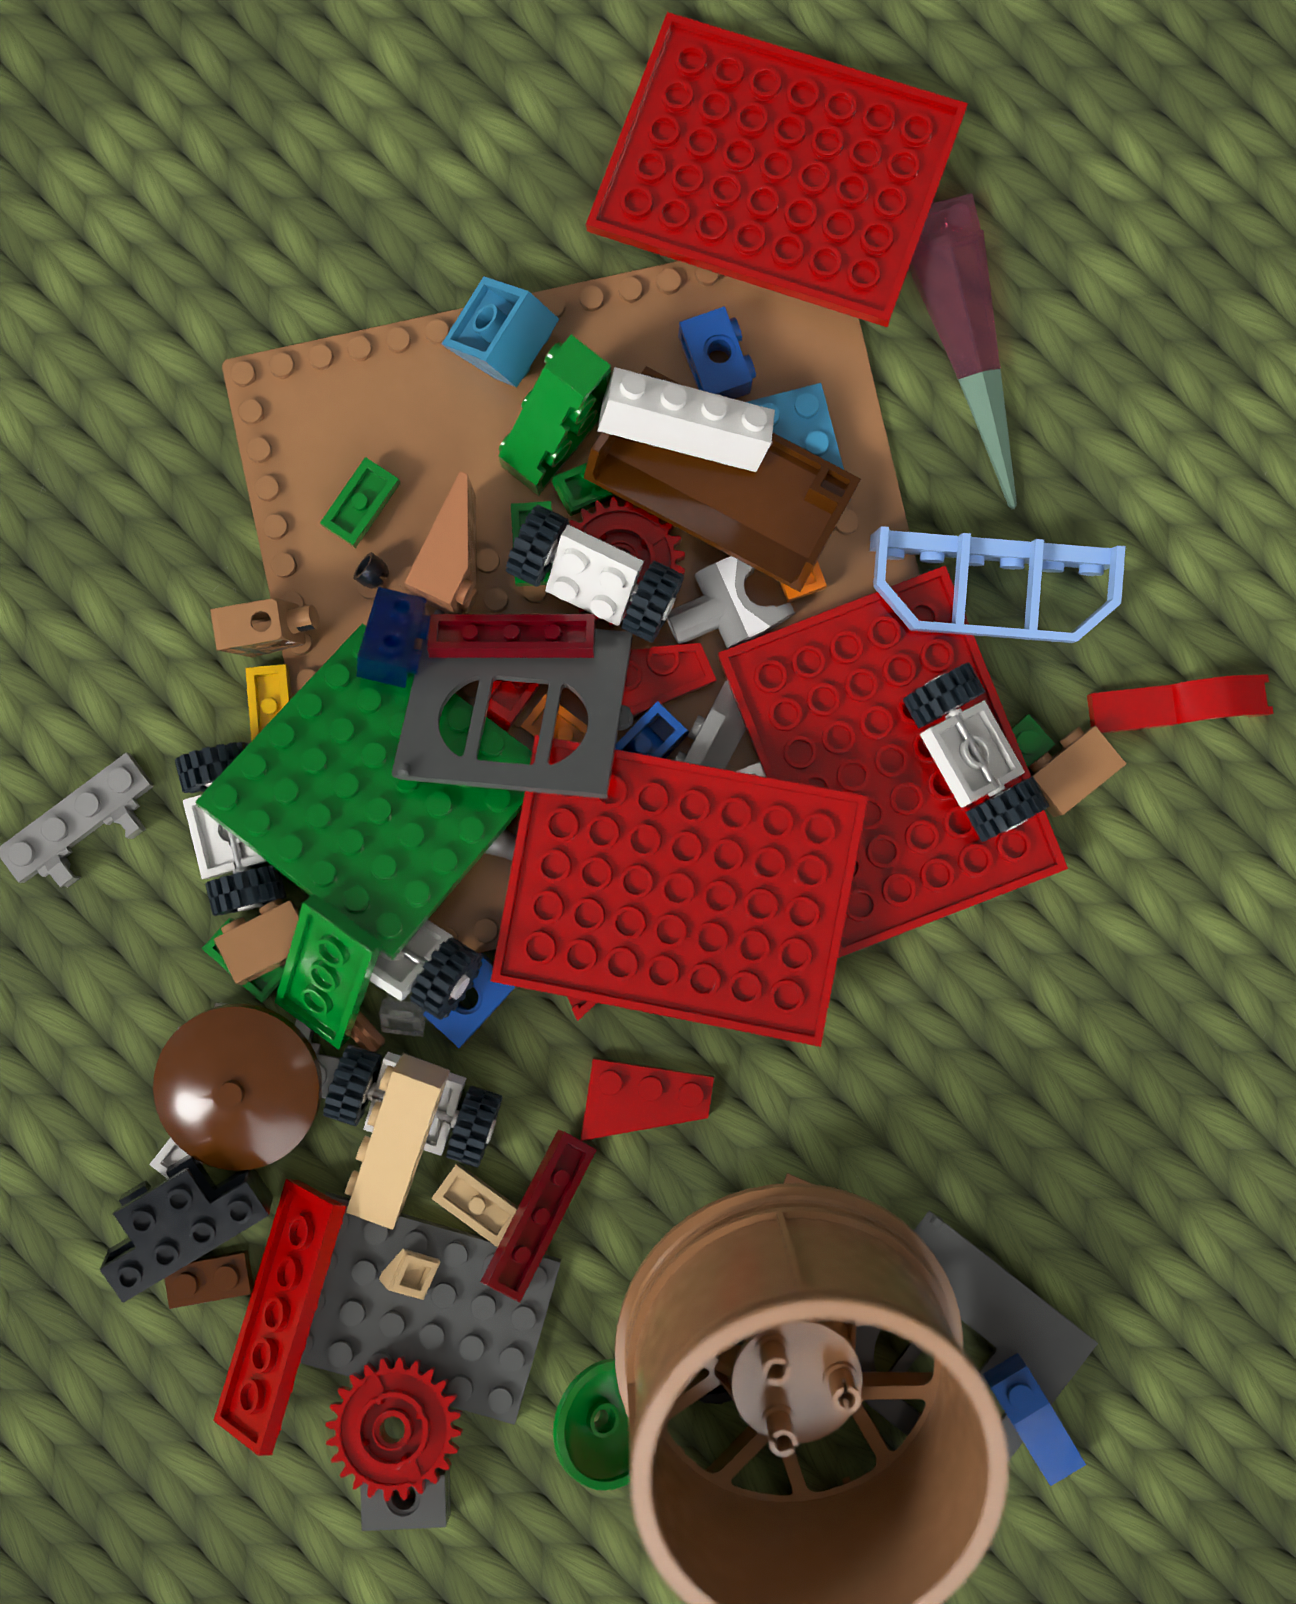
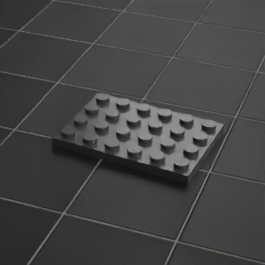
M326 1191L325 1195L347 1207L300 1363L348 1377L356 1372L364 1378V1365L370 1362L376 1370H379L380 1359L383 1357H387L391 1366L395 1367L398 1357L404 1356L406 1367L408 1368L417 1359H420L422 1373H426L429 1369L435 1367L436 1371L433 1377L435 1382L446 1378L449 1380L443 1390L446 1395L457 1393L458 1395L450 1404L451 1407L515 1425L561 1259L544 1254L519 1303L480 1282L498 1248L483 1236L403 1213L400 1214L392 1230L346 1213L350 1198ZM402 1249L437 1258L441 1261L424 1300L389 1291L379 1280L383 1270Z

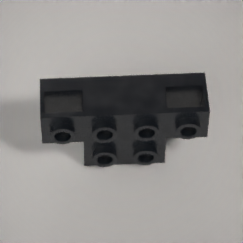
M187 1155L168 1167L166 1174L169 1179L150 1190L151 1185L145 1180L122 1194L119 1199L122 1207L115 1210L113 1215L128 1235V1238L108 1249L99 1269L122 1303L268 1217L273 1195L255 1169L240 1170L215 1185L200 1161Z

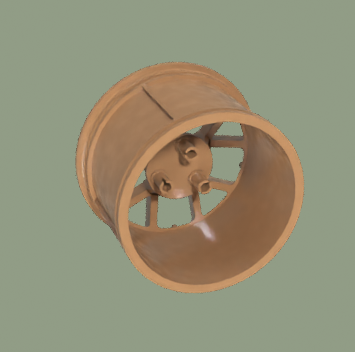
M801 1183L754 1187L720 1198L687 1216L653 1247L633 1277L621 1306L615 1338V1367L619 1393L629 1417L631 1491L635 1519L643 1544L664 1580L687 1604H942L976 1568L997 1529L1005 1503L1008 1482V1455L999 1413L982 1376L970 1357L963 1350L961 1317L954 1291L944 1269L932 1250L912 1228L884 1207L862 1196L841 1189ZM873 1324L894 1331L914 1341L934 1355V1372H861L860 1363L855 1352L856 1327ZM751 1335L743 1345L730 1346L738 1340ZM722 1384L733 1398L740 1415L748 1426L704 1470L687 1456L685 1450L673 1440L668 1432L667 1424L676 1414ZM923 1399L925 1407L914 1428L897 1450L891 1451L865 1408L864 1400ZM852 1415L877 1458L875 1468L851 1481L850 1477L842 1479L844 1485L822 1492L809 1490L805 1484L793 1445L797 1446L798 1443L815 1441L831 1434ZM769 1442L771 1451L783 1459L793 1491L790 1495L758 1493L734 1486L731 1480Z

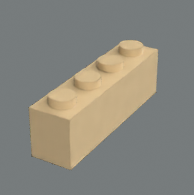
M405 1053L402 1054L395 1067L387 1066L379 1086L380 1090L386 1091L383 1101L375 1102L368 1120V1125L374 1127L371 1137H364L357 1153L356 1160L362 1162L360 1171H353L345 1190V1194L351 1196L346 1213L383 1227L394 1229L410 1191L450 1070Z

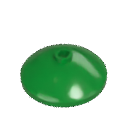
M615 1358L596 1362L574 1378L561 1397L553 1425L554 1447L563 1469L578 1483L595 1490H613L631 1483L629 1417L619 1393ZM600 1410V1417L594 1422L595 1416Z

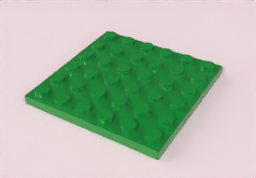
M362 623L195 802L198 808L310 896L315 893L327 903L336 906L342 914L361 928L369 930L375 938L383 943L380 951L394 960L522 810L525 791L398 779L391 775L417 664ZM455 693L444 706L439 725L440 735L446 746L457 756L461 757L464 755L474 707ZM486 717L478 760L530 765L532 751Z

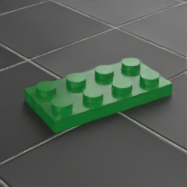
M315 893L303 902L275 1003L339 1050L350 1038L383 943L375 938L369 930L361 928L342 914L336 906L327 903Z

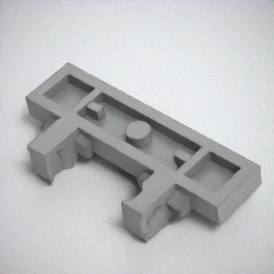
M125 753L1 845L0 858L18 883H25L37 873L42 877L50 874L59 887L64 886L68 888L81 878L80 876H75L70 870L71 863L66 857L73 853L71 848L104 823L105 825H110L114 822L122 825L126 830L125 837L128 839H134L146 830L133 811L140 807L136 799L154 787V784L134 757L129 753Z

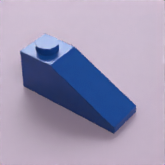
M1019 1353L983 1373L991 1390L1050 1486L1086 1465Z

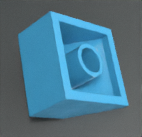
M483 277L445 337L442 345L494 379L517 388L521 380L528 374L530 366L542 346L550 339L552 330L559 321V318L529 291Z

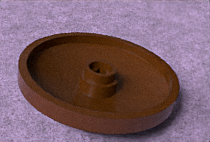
M226 1004L208 1009L183 1024L167 1041L155 1068L153 1079L154 1102L166 1132L188 1155L206 1165L219 1169L251 1170L269 1165L281 1159L292 1151L308 1133L321 1104L322 1074L319 1061L310 1042L288 1019L270 1009L256 1005Z

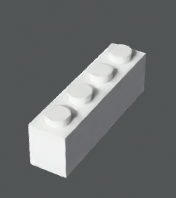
M614 367L603 397L598 431L757 472L772 442L775 410Z

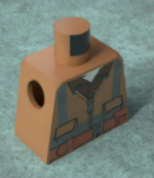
M279 598L210 609L216 649L250 658L303 646L306 641L304 632L319 628V616L314 605L299 607L298 604Z

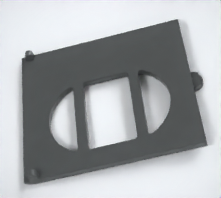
M435 610L434 614H445L442 610ZM429 615L391 775L398 779L607 799L618 730H625L633 723V714L630 708L622 705L633 634L628 631L596 629L594 658H429L427 650L431 616ZM479 680L464 755L459 757L446 746L440 735V717L444 706L453 694L463 686ZM496 680L549 685L536 758L532 765L478 760L492 687ZM564 688H568L583 702L588 713V728L581 744L572 754L562 761L550 765L549 760L561 694Z
M929 1210L914 1231L932 1250L944 1269L954 1291L961 1320L995 1346L994 1351L979 1369L985 1385L988 1383L983 1373L1019 1353L1050 1405H1052L1097 1346V1341L955 1231L941 1217L936 1216ZM873 1324L856 1327L855 1352L860 1363L861 1372H876L874 1350L882 1327ZM911 1341L888 1372H906L924 1348ZM904 1399L864 1400L865 1403L907 1436L921 1415L919 1411ZM1004 1413L1000 1420L1005 1434L1009 1461L1023 1441L1007 1414Z

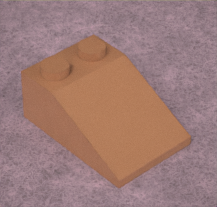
M459 471L404 582L415 599L447 614H462L463 610L469 612L478 595V590L475 589L477 584L476 495L468 474Z

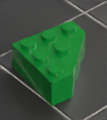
M572 334L563 344L557 342L546 355L544 360L546 363L534 388L524 398L521 404L522 411L511 432L499 446L500 453L498 457L501 467L538 496L599 423L603 397L612 375L611 365Z

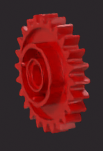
M611 497L609 508H604L599 501H595L596 512L594 514L581 509L583 522L569 521L570 526L644 561L636 583L637 585L643 580L645 572L654 560L682 574L685 573V568L676 564L685 559V552L674 549L681 543L682 538L681 536H669L673 525L668 522L660 524V518L653 514L649 515L647 511L641 508H633V504L628 501L625 502L623 507H620L615 497ZM579 608V614L587 613V611ZM595 616L596 624L601 620L597 616ZM608 622L609 627L613 628L614 624Z
M404 1356L398 1357L395 1367L391 1366L387 1357H383L380 1359L379 1370H376L369 1362L364 1365V1378L356 1372L349 1376L353 1388L341 1386L337 1390L343 1398V1402H333L330 1404L329 1408L338 1417L326 1422V1427L336 1431V1435L328 1439L326 1445L338 1447V1452L331 1458V1462L343 1461L345 1463L340 1477L343 1478L353 1474L355 1480L352 1489L356 1490L365 1483L368 1485L369 1498L378 1489H382L385 1501L391 1499L394 1490H398L402 1500H406L410 1494V1487L413 1486L421 1495L426 1490L425 1479L434 1484L439 1482L440 1475L437 1467L449 1470L452 1463L446 1454H457L460 1449L451 1438L460 1436L463 1433V1429L453 1425V1421L463 1413L462 1410L451 1409L450 1404L457 1398V1393L446 1395L443 1391L449 1380L447 1378L439 1382L433 1380L436 1371L435 1367H432L426 1373H422L420 1359H417L408 1368L406 1367ZM388 1417H397L402 1420L405 1426L403 1437L392 1438L387 1434L385 1421Z

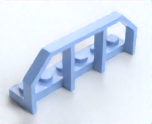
M883 526L870 535L869 551L876 552L873 587L911 631L1074 643L1079 641L1121 604L1126 546L1117 545L1113 548L1044 543V539H1035L1028 542L971 537L970 533H962L959 536L892 531L889 530V527ZM905 554L920 555L921 562L944 563L945 557L957 558L952 623L919 621L885 581L887 559L903 560ZM984 561L1000 562L999 567L1003 569H1024V564H1029L1024 629L964 624L969 566H984ZM1064 567L1079 568L1080 575L1101 576L1104 575V570L1109 569L1107 601L1071 633L1037 630L1042 572L1060 573L1064 572Z

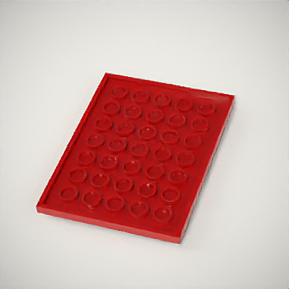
M667 12L587 219V232L888 328L963 122L968 103Z
M946 566L890 586L919 621L952 623L954 585ZM875 592L718 653L717 656L766 777L868 796L838 958L1068 869L1045 810L1035 814L1011 830L1000 833L986 841H981L965 812L995 795L989 797L986 794L962 808L960 807L920 735L931 727L945 721L946 715L926 726L918 728L902 700L934 678L969 662L986 692L959 708L963 712L985 700L1025 771L1024 774L1004 784L1006 789L1002 790V792L1030 778L1031 775L974 635L911 631L882 596ZM965 615L964 624L969 625V622Z
M535 735L530 765L535 762L540 735ZM553 738L549 764L553 765L567 758L581 743ZM616 749L607 799L525 791L490 982L821 1047L868 796Z

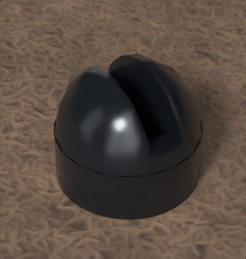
M371 552L360 562L355 570L353 579L370 589H377L384 585L383 580L379 577L388 578L389 576L388 566L381 558Z

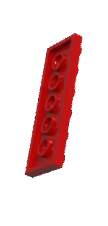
M286 1179L213 1420L258 1456L273 1455L347 1207L304 1182L293 1179Z

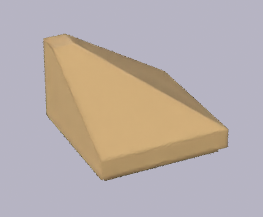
M402 1249L383 1270L379 1280L389 1291L424 1300L441 1261L437 1258Z

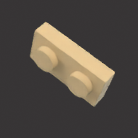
M458 1162L431 1198L496 1247L499 1246L518 1206Z

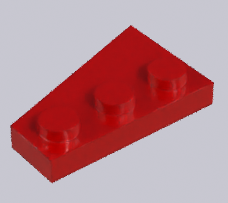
M701 643L655 646L631 650L622 705L630 708L633 717L647 712L657 701L663 705L717 681Z
M593 1058L581 1141L707 1119L710 1110L714 1076Z

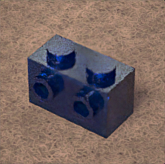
M378 587L357 657V677L406 688L409 674L417 675L422 657V650L417 649L419 639L427 640L431 617L425 615L427 598Z

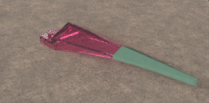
M968 194L932 204L909 271L960 383L1008 507L1013 510L1017 505L984 231L980 228L973 194Z

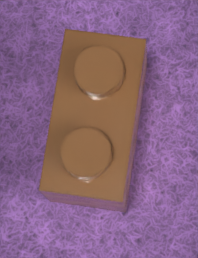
M1096 726L1085 731L1077 727L1060 741L1063 748L1055 755L1051 756L1049 752H1046L1028 766L1032 771L1031 777H1034L1050 805L1046 809L1053 817L1064 815L1126 765L1125 761Z
M282 899L274 900L259 909L260 916L248 922L244 918L234 920L221 928L222 935L214 938L236 984L243 986L286 963L300 915L292 901L289 900L283 903Z

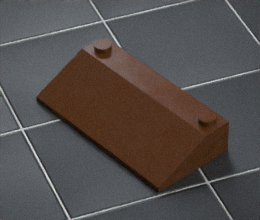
M647 366L641 373L642 375L679 384ZM602 432L591 448L584 474V479L801 592L861 480V478L775 433H772L771 445L757 472Z

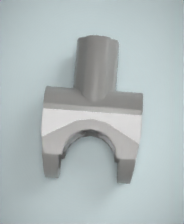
M730 556L703 568L695 574L703 596L671 609L667 622L678 645L719 629L727 649L764 635L789 619L795 612L791 603L775 607V605L765 607L752 602L746 595L744 583L747 577L754 573L755 568Z

